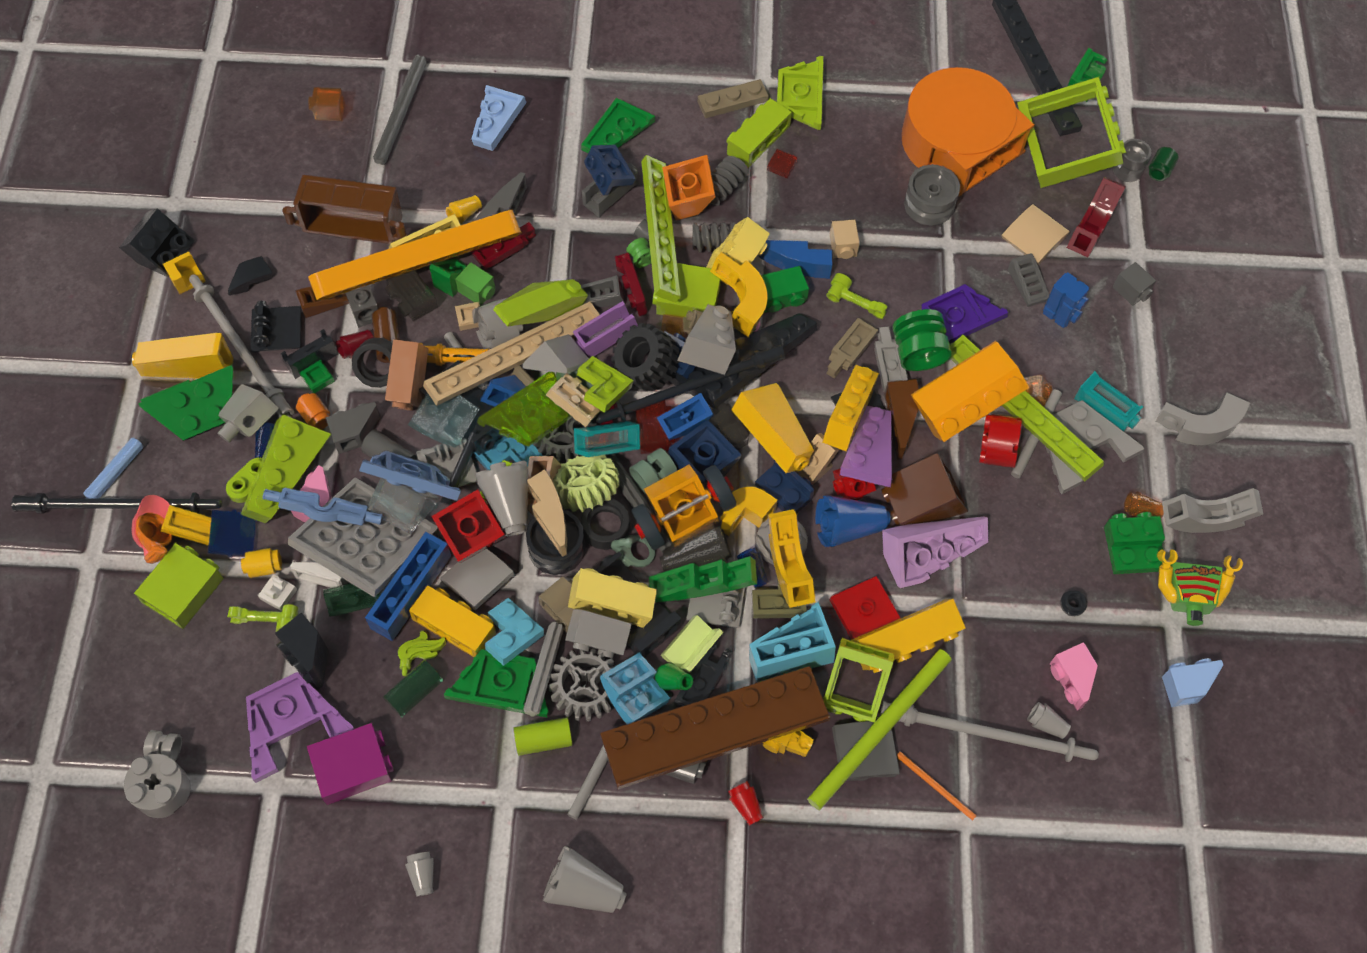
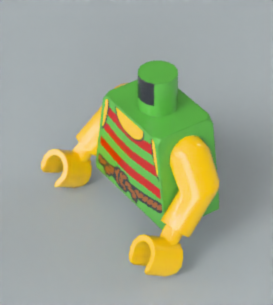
M1172 549L1170 550V557L1166 560L1165 550H1160L1157 554L1159 561L1162 562V565L1159 567L1158 588L1166 600L1170 602L1173 611L1186 612L1188 625L1199 626L1203 624V614H1210L1215 608L1222 605L1231 591L1235 579L1233 573L1242 568L1243 561L1238 558L1236 566L1230 567L1229 563L1232 556L1225 557L1223 563L1226 571L1222 572V567L1176 562L1178 554Z

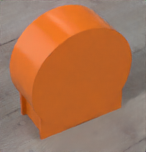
M946 68L925 76L913 88L902 128V144L907 156L918 168L934 164L951 170L958 177L960 183L959 197L1025 153L1024 147L1030 129L1035 124L1016 108L1009 91L992 76L969 68Z

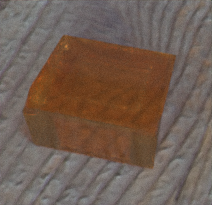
M663 314L661 331H666L673 336L675 333H678L685 338L686 332L683 330V317Z

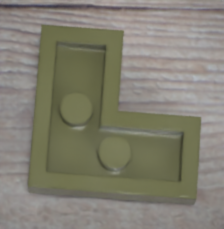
M778 578L777 589L752 590L753 618H793L797 614L800 616L806 612V605L789 608L781 591Z

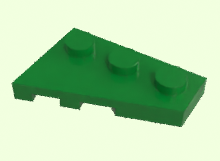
M616 98L582 142L581 150L589 153L592 145H616L618 148L653 124L655 116Z

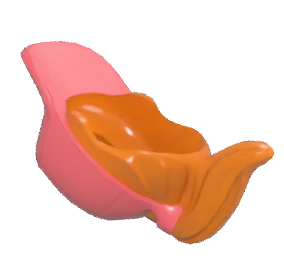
M147 495L142 499L138 511L133 518L131 528L132 537L136 544L144 550V560L149 564H154L163 559L167 553L165 546L172 540L171 534L161 532L170 505L164 498L157 495Z

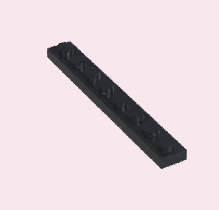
M993 0L992 6L1038 95L1063 88L1017 0ZM1072 105L1047 112L1059 136L1081 131L1082 124Z

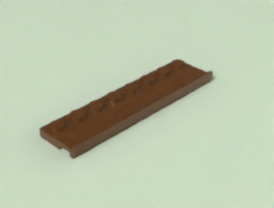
M809 666L601 732L600 736L618 789L830 721L831 717L828 714Z

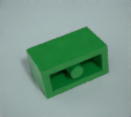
M800 266L761 275L767 289V305L763 313L776 312L789 306L797 307L807 302L809 288Z

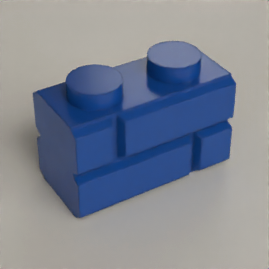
M1064 273L1054 284L1043 309V314L1051 320L1055 319L1054 322L1062 328L1067 327L1071 322L1075 324L1083 314L1081 310L1089 301L1086 297L1089 286L1081 281H1077V278L1070 273Z

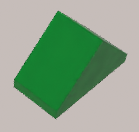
M457 259L431 263L430 272L434 287L454 297L458 292L455 279L468 265Z

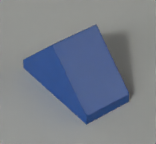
M516 375L492 379L481 397V402L506 412L511 409L514 415L527 419L537 402V398Z
M699 393L660 415L657 419L668 439L672 440L686 436L702 423L709 420L713 413L703 395Z

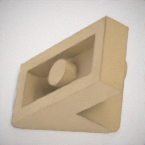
M822 433L817 434L810 443L814 452L809 458L807 467L801 471H795L801 477L807 478L812 485L833 467V464L830 462L840 450L822 443L824 438Z

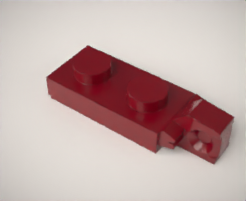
M528 222L519 227L521 234L471 251L472 255L484 270L489 269L524 248L529 243L528 241L536 236L535 228L532 224Z
M629 253L615 256L617 271L624 274L621 276L624 288L630 289L631 292L628 295L631 309L636 308L638 316L646 315L648 312L645 298Z

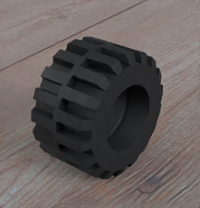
M639 323L638 327L633 325L629 331L625 330L622 333L621 339L618 337L616 341L618 343L617 346L613 347L612 352L614 356L611 357L612 363L615 364L613 368L634 380L632 386L642 391H655L657 386L660 388L664 387L665 382H670L673 378L671 376L672 373H676L678 369L676 367V364L679 363L677 361L679 358L677 354L680 352L679 348L676 347V341L651 324ZM650 350L647 360L641 365L643 357Z

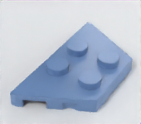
M389 451L372 456L370 462L363 460L359 470L387 479V482L396 486L403 484L412 487L413 490L419 493L430 492L456 501L461 492L459 488L449 486L450 480L436 466Z

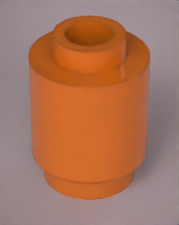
M306 393L302 395L297 401L296 410L308 425L320 430L328 426L326 417L330 416V411L317 394Z

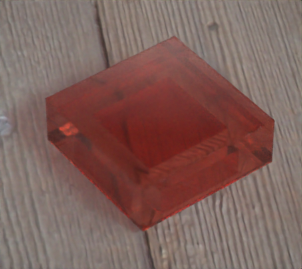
M776 149L767 165V171L788 179L797 163V157Z

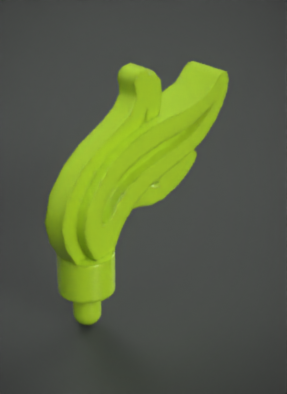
M421 631L418 638L402 644L398 650L402 675H407V671L411 668V661L414 658L432 659L438 655L437 652L446 645L445 638L428 640L426 632Z

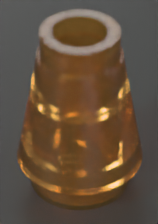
M1138 491L1135 493L1130 492L1125 499L1124 511L1128 512L1130 516H1137L1143 512H1151L1152 516H1160V518L1164 515L1162 503Z

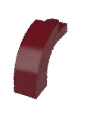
M1107 177L1103 178L1088 210L1076 227L1066 248L1087 258L1091 255L1112 217L1126 186Z

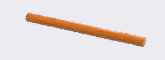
M902 752L897 754V758L968 818L972 821L977 816Z

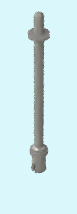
M191 275L189 281L195 289L193 293L195 301L205 303L265 391L266 396L279 408L276 411L278 417L280 418L282 415L291 417L289 413L293 415L294 410L285 400L284 392L280 388L273 387L212 298L214 288L211 285H203L197 275Z
M883 701L880 716L891 703ZM914 705L899 720V722H904L905 726H910V724L917 722L1065 754L1066 762H1070L1073 756L1089 760H1096L1099 756L1097 750L1076 746L1075 738H1069L1066 744L918 712Z

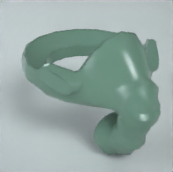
M628 535L611 543L612 550L616 553L619 551L622 554V562L627 567L632 565L643 568L648 566L654 559L655 550L651 549L646 538L641 540L639 535ZM642 542L648 547L649 556L647 559L638 560L632 555L631 546L633 543Z

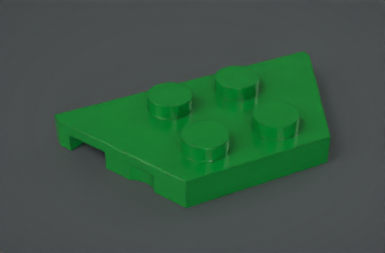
M232 365L138 404L143 410L184 441L225 423L219 417V413L232 397L233 367Z
M481 649L473 658L472 664L461 672L460 678L455 684L445 691L444 697L448 700L524 713L523 709L536 669L535 659L516 656L503 666L487 650ZM544 698L540 713L537 716L548 718V709Z

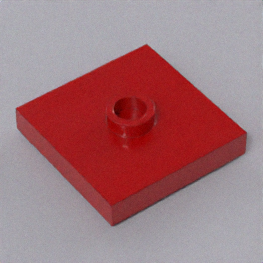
M877 576L830 597V602L851 640L901 619Z

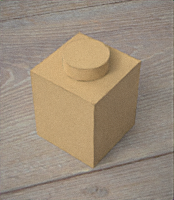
M855 220L832 221L830 241L833 258L848 259L857 257L859 238Z

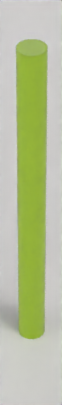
M941 649L935 653L807 798L814 808L819 811L951 662L952 659L948 653Z

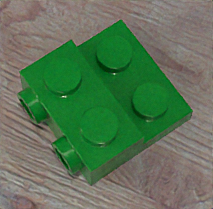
M1143 512L1133 518H1127V515L1124 513L1113 515L1104 526L1113 574L1159 572L1162 562L1159 561L1157 554L1160 550H1163L1162 543L1165 541L1160 516H1152L1151 512Z

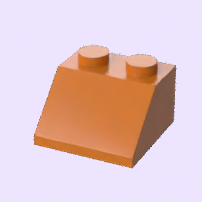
M708 155L662 167L669 208L676 220L700 214L716 197Z

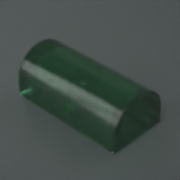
M350 583L324 589L323 595L329 617L373 607L380 597L381 591L373 597Z
M423 660L382 697L402 718L442 682V678L426 660Z

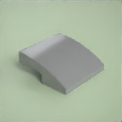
M485 549L462 563L457 562L440 579L458 597L461 596L476 610L512 578L514 572L492 552Z

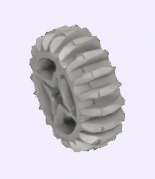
M594 648L590 650V654H585V651L580 650V655L577 656L571 650L569 652V660L562 656L560 658L562 665L555 664L553 666L556 673L550 674V681L553 683L549 685V691L554 692L551 695V700L558 702L556 705L558 710L565 709V716L569 717L575 712V720L577 721L581 719L582 714L586 716L587 721H591V714L593 713L600 719L602 717L601 710L603 709L609 713L611 711L609 703H612L606 691L603 695L599 693L597 684L600 682V676L603 673L614 668V660L611 658L605 661L606 657L603 656V652L597 657ZM581 667H592L593 669H591V670H589V671H584V670H581L580 668H581ZM571 674L575 683L570 687L571 691L566 694L563 685L567 676ZM580 681H586V684L589 681L590 687L585 688L584 685V688H582ZM589 698L591 702H578V700Z

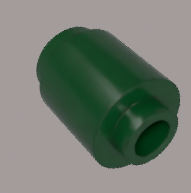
M1170 147L1159 148L1149 165V176L1156 181H1164L1170 177L1179 160L1178 153Z

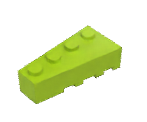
M282 415L275 423L241 515L265 524L271 520L279 509V502L263 500L265 488L282 492L283 488L293 489L331 434Z

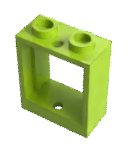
M842 638L823 699L827 710L834 714L845 713L851 715L859 722L871 721L875 723L893 665L894 654ZM843 658L882 670L872 705L833 694Z

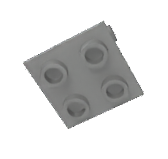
M459 437L447 443L443 442V444H436L434 447L421 449V451L416 452L418 460L436 466L450 480L466 444V438L460 439ZM472 458L469 460L458 487L477 482L475 475L477 472Z
M745 587L729 592L690 598L687 620L690 621L693 616L698 615L708 624L739 628Z

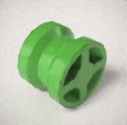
M638 238L628 245L626 251L630 257L634 258L633 263L636 267L643 268L651 264L650 248L646 238Z

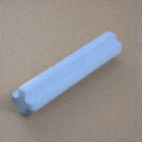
M131 438L84 491L85 497L100 498L143 449L142 443L135 438Z

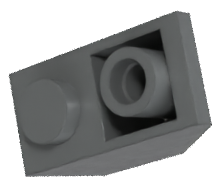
M375 402L363 403L356 408L338 411L332 416L326 417L338 454L362 446L365 437L374 429L380 418Z

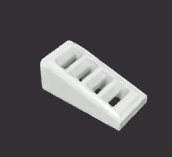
M292 562L290 566L296 579L345 591L348 584L347 580L317 562Z

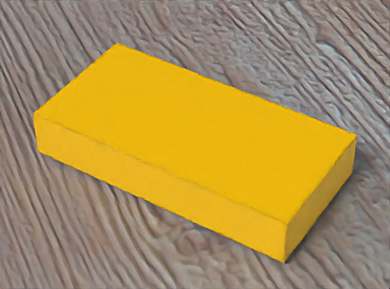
M170 505L161 532L213 547L222 520Z

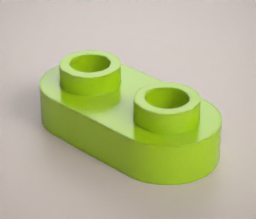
M262 458L250 460L227 482L226 492L232 501L236 503L246 502L257 473L254 469L259 467ZM237 485H243L240 489H235Z

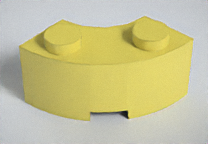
M749 217L734 225L725 241L713 251L706 268H712L716 257L721 252L732 258L740 266L746 260L751 264L757 255H761L767 247L766 240L770 233Z

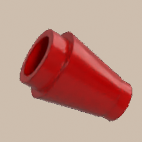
M748 781L728 791L731 796L729 800L749 826L764 818L761 814L754 786L751 787Z

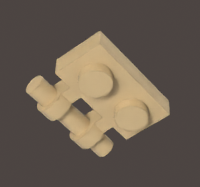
M566 373L563 378L561 377L550 388L546 396L586 427L601 410L584 400L585 392L588 389L581 384L582 381Z

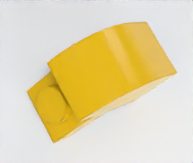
M742 487L733 491L732 494L737 505L728 511H724L720 518L722 521L721 531L730 536L744 518L759 528L768 519V514H773L776 511L777 499L756 487Z

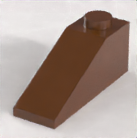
M917 379L887 382L884 392L887 410L891 411V432L897 460L903 457L918 413V407L911 396L912 393L920 389L918 388Z

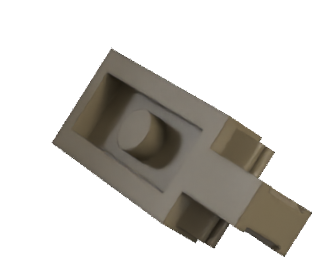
M857 318L832 349L829 360L832 362L828 365L826 374L835 379L842 368L847 371L852 367L877 336L879 330Z

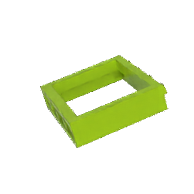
M1099 77L1017 102L1019 111L1032 122L1031 117L1096 97L1112 149L1046 170L1033 127L1030 129L1027 141L1040 188L1123 164L1122 154L1126 153L1123 140L1118 141L1117 135H1120L1117 121H1112L1111 117L1115 116L1112 103L1107 104L1106 98H1109L1107 87L1101 86Z

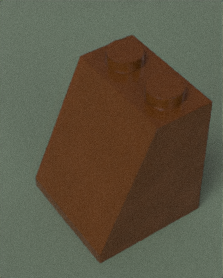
M938 453L893 473L891 487L884 486L881 489L887 503L891 502L894 510L890 512L896 525L937 522L968 512L949 467Z

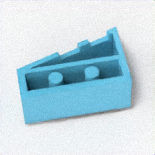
M819 602L812 605L811 609L799 616L797 614L791 618V621L778 629L776 627L749 644V661L757 683L805 667L815 668L834 663L836 646Z

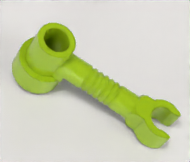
M841 273L835 274L831 281L832 286L826 294L829 300L839 302L843 298L867 309L875 317L883 319L887 312L885 311L888 307L881 302L870 301L849 291L852 285L851 279Z
M287 604L283 606L282 612L251 611L240 607H229L227 617L231 618L230 623L234 624L247 623L248 621L277 622V632L298 615L299 608L295 605Z

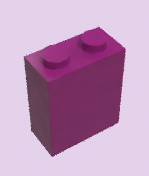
M372 723L307 746L321 797L327 805L392 781L389 772L394 771L389 755H383L381 748L386 746L381 730L376 731Z

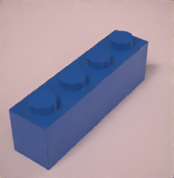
M425 531L366 615L365 619L371 630L391 641L394 640L410 617V608L427 585H432L450 559L451 553L446 542Z

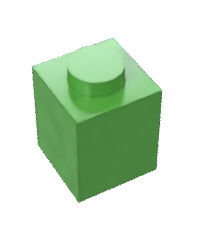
M471 262L455 279L458 292L473 302H479L480 306L486 300L491 299L495 293L493 276Z

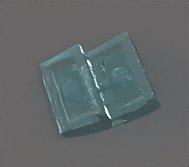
M427 393L408 425L431 439L456 448L479 408L460 395L436 406Z

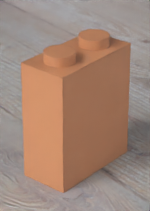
M393 339L385 400L392 402V407L413 411V406L421 407L422 396L419 389L423 386L429 348L420 343Z

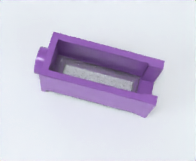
M622 301L574 330L573 334L577 340L575 341L577 345L590 358L617 343L618 337L621 339L622 333L625 330L629 331L631 326L636 325L638 327L635 317L632 314L629 315Z

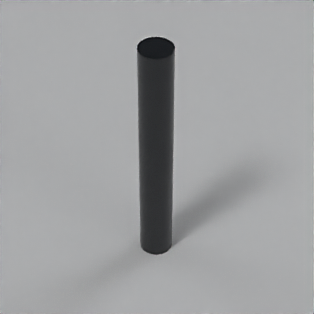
M470 432L450 478V487L458 488L474 451L471 439L477 435L476 433ZM442 497L440 502L450 506L453 499Z

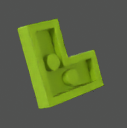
M594 356L582 364L577 372V376L593 385L585 392L584 400L604 413L632 388L634 381Z

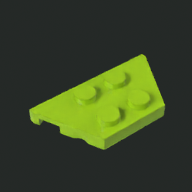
M824 56L816 57V61L808 64L803 61L795 66H788L778 70L777 103L792 112L791 118L817 130H821Z

